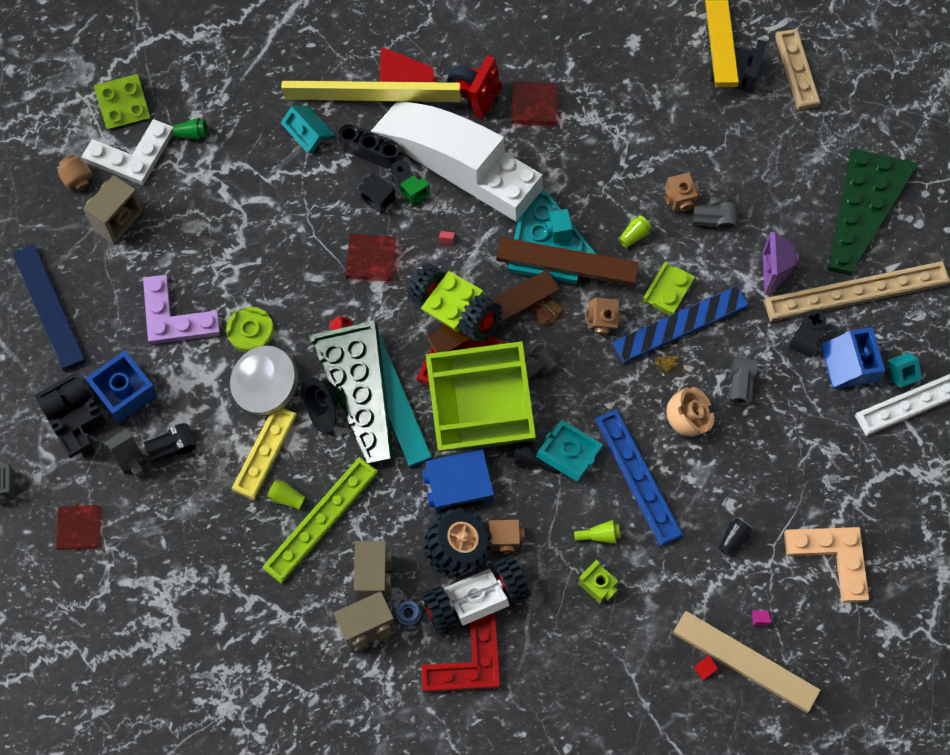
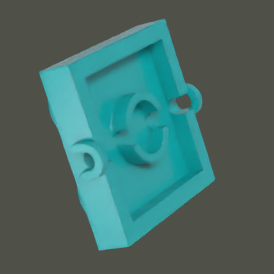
M561 420L554 431L547 434L545 443L539 449L536 457L578 482L588 467L591 468L595 462V458L601 451L603 444Z

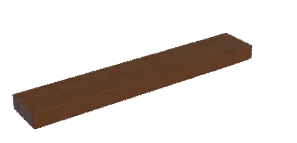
M504 237L500 239L496 261L630 286H635L639 264L636 261Z
M548 270L537 274L492 299L499 303L502 307L501 310H503V314L500 315L502 320L498 321V324L559 290ZM446 325L426 337L435 353L451 351L472 339L462 333V330L457 333Z

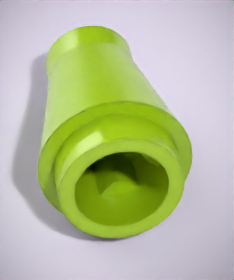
M643 216L634 217L618 238V241L627 249L632 244L648 236L652 226Z
M275 479L267 495L268 498L272 499L271 502L294 507L298 510L305 500V496L297 492L284 480L279 481Z

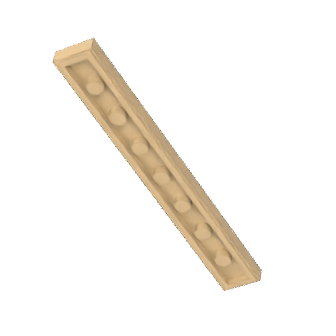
M941 261L765 298L764 304L770 322L803 316L811 310H820L822 312L949 285L950 279L945 265Z

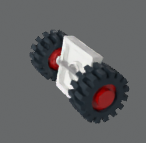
M513 555L493 563L498 580H496L492 571L487 569L444 587V590L439 585L422 592L424 605L438 635L458 628L453 611H455L463 626L509 606V603L512 605L530 597L526 579Z

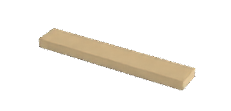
M687 611L684 612L672 633L805 713L810 711L820 692V689Z

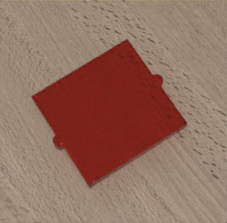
M76 504V506L58 507L56 549H75L80 551V549L98 548L100 506H81Z

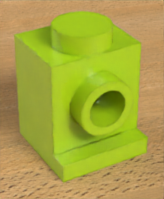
M597 560L579 577L578 585L599 604L604 599L609 601L618 591L616 588L618 580L605 570ZM601 578L605 584H597L596 579Z

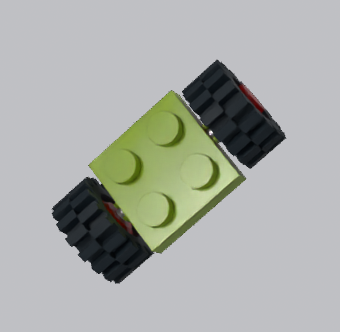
M431 264L423 265L422 269L418 268L416 270V275L413 274L411 276L413 280L408 282L410 287L407 288L409 300L421 307L426 314L457 333L462 330V333L475 341L484 342L485 339L488 340L490 338V334L493 335L495 333V327H499L498 321L502 320L500 315L503 314L502 307L499 303L488 298L480 288L450 271L446 274Z

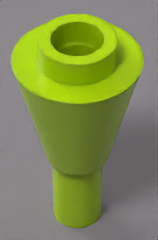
M614 519L592 527L590 530L574 531L575 541L591 539L592 541L617 544V539L621 538L620 525L615 524Z

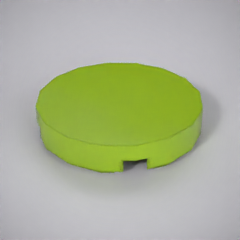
M245 307L243 310L232 314L227 322L226 331L229 342L236 349L248 352L256 347L268 346L274 335V326L272 319L266 311L258 307Z

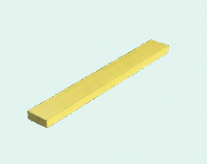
M282 81L281 86L285 100L462 102L460 83Z

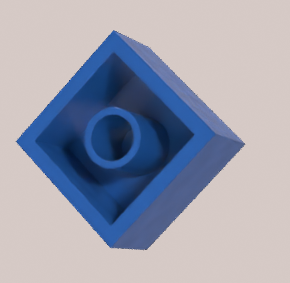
M123 351L85 378L93 393L118 424L158 396L153 384L126 351Z

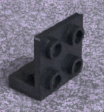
M758 40L756 48L751 47V51L734 47L738 87L733 88L753 93L766 41ZM712 71V75H711L710 81L713 82V83H715V82H714V73H713V71Z

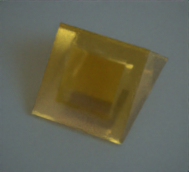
M678 356L656 357L654 363L668 373L677 363Z

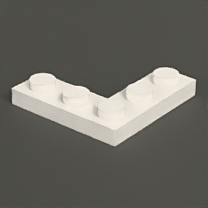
M153 119L132 155L92 139L82 158L90 165L144 185L171 139L173 127Z

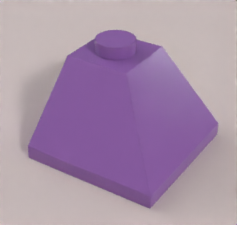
M770 232L763 251L765 295H770L792 274L794 267L798 266L799 254L795 252L794 243L776 232Z

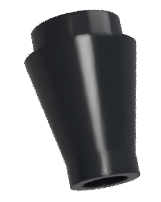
M736 518L733 522L729 523L718 549L730 557L737 548L751 537L750 532L752 528Z

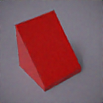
M343 316L330 321V330L352 326L351 318Z
M707 656L694 666L702 681L718 670L710 656Z

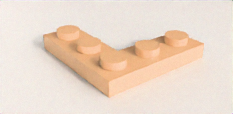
M860 527L785 530L784 537L787 556L836 555L842 603H858L869 600Z

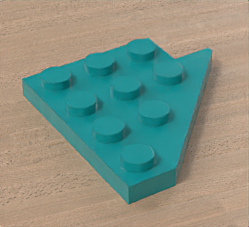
M541 191L518 219L515 240L596 254L572 223L571 240L553 243L552 236L547 235L545 222L549 221V212L561 209L547 191ZM510 263L508 265V273L530 277L545 271L543 269ZM549 271L554 281L577 284L578 276Z

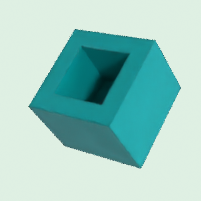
M568 209L549 212V221L545 222L547 235L552 236L553 243L568 241L572 238L573 229Z
M908 352L888 360L891 381L900 388L922 380L919 359Z

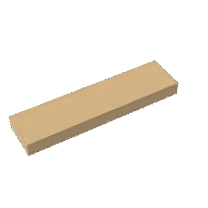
M798 29L776 32V42L797 110L819 107L821 102Z

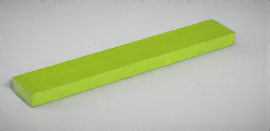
M359 457L264 564L263 570L283 584L378 475V471Z

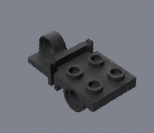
M77 372L34 395L70 459L79 453H82L84 458L96 453L85 433L106 422Z

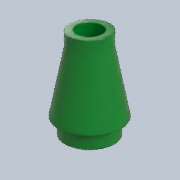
M196 118L174 125L173 133L175 138L203 140V138L208 137V125L205 119Z

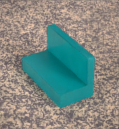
M291 106L281 122L284 128L307 153H314L322 139H333L335 136L309 106Z

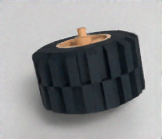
M458 508L456 511L451 509L446 513H442L425 533L424 539L426 541L423 543V549H427L425 557L426 559H431L429 564L432 568L436 566L438 567L437 572L440 574L446 572L447 577H452L455 574L459 578L464 574L466 576L471 574L484 562L490 553L488 550L492 547V542H489L492 537L491 532H486L487 524L480 522L482 518L479 515L474 517L472 511L468 510L464 513L463 509Z

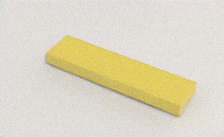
M282 408L269 415L232 487V491L252 500L256 499L297 418V413Z

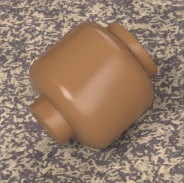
M70 155L59 162L57 173L68 189L76 188L77 190H82L89 185L88 181L92 177V172L82 157Z

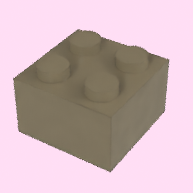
M115 175L102 184L98 193L94 197L89 198L83 208L92 229L112 244H115L144 212L136 190Z
M355 541L354 594L356 602L381 591L387 603V596H392L391 574H387V571H392L391 549H387L386 541Z
M381 591L333 612L349 652L353 650L355 652L362 651L369 646L368 643L377 639L378 641L386 640L395 631L394 618Z

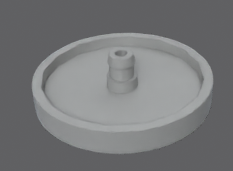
M273 346L256 347L245 353L238 360L232 371L230 379L232 396L240 407L252 414L268 415L275 413L286 406L295 394L298 385V370L293 359L281 349Z

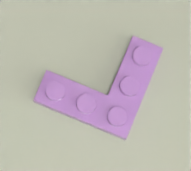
M167 275L143 277L147 334L150 345L220 336L217 311L171 316Z

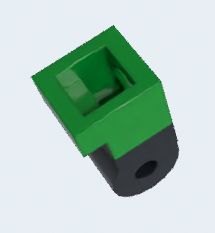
M400 160L392 164V182L411 206L430 195V184L425 178L419 181L411 172L410 166L406 161Z

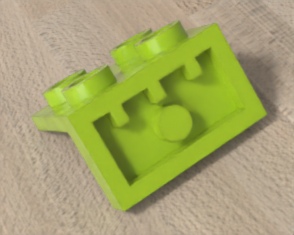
M138 74L94 85L107 129L150 118Z

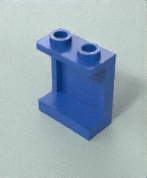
M483 449L425 461L426 470H422L423 481L425 485L429 484L431 493H427L430 508H435L436 514L441 513V509L481 500H483L484 504L493 503L494 493Z

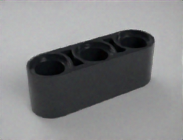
M345 124L339 129L340 147L344 152L386 169H391L394 162L401 160L400 147L397 142L352 124Z

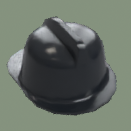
M313 377L306 378L301 385V395L312 424L318 431L329 433L336 424L335 411L339 402L338 390L327 379L320 381Z

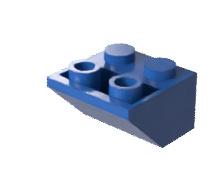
M873 327L848 331L821 344L832 389L879 382L885 372Z

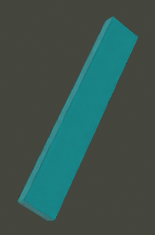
M379 333L389 421L409 468L425 463V461L432 460V457Z

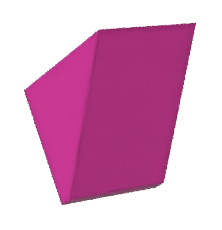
M752 611L753 627H769L772 622L768 611Z

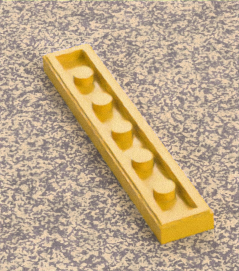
M705 0L715 88L738 87L728 0Z

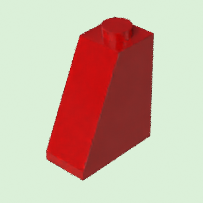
M381 48L380 82L438 83V77H434L433 67L387 48Z

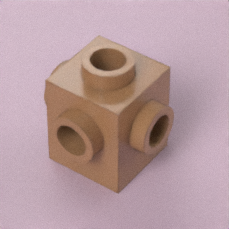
M690 173L667 178L665 186L667 204H671L673 212L691 210L694 204H696L700 192L698 185L693 183Z
M594 298L590 300L589 307L585 313V321L588 322L587 329H595L597 334H609V331L618 328L621 321L619 300Z

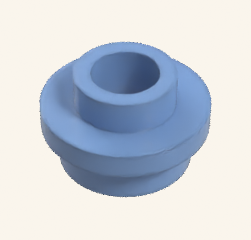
M414 601L400 603L396 609L397 620L404 626L415 625L421 618L419 605ZM411 610L414 614L412 617L407 618L404 616L405 611Z

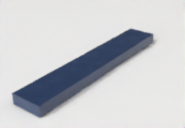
M32 244L13 252L14 259L63 372L85 363L86 361L35 245Z

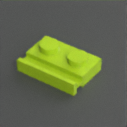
M665 261L645 294L643 302H647L652 307L671 316L675 314L692 285L695 276L675 266L672 267Z

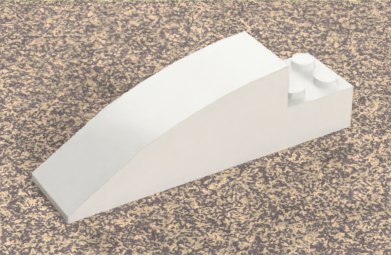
M397 101L371 130L375 134L397 142L402 153L516 222L543 190V175L505 153L503 136L451 112L433 106Z

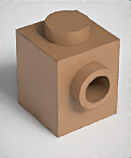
M489 520V532H491L492 537L489 542H492L489 552L500 551V554L507 555L519 551L520 543H524V528H519V520Z

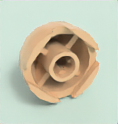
M696 387L684 388L672 396L667 404L666 411L669 424L680 435L693 437L712 428L714 412L710 414L708 406L711 403L707 396Z

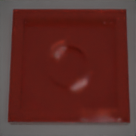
M513 82L511 124L556 126L557 83Z
M350 234L346 279L392 281L396 236Z

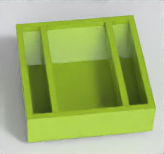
M522 341L426 354L438 451H465L533 442L536 440Z

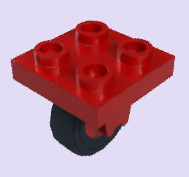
M486 56L480 69L460 65L454 66L447 77V83H460L462 97L471 101L474 115L479 119H484L486 113L490 112L493 100L502 88L496 60L490 56Z

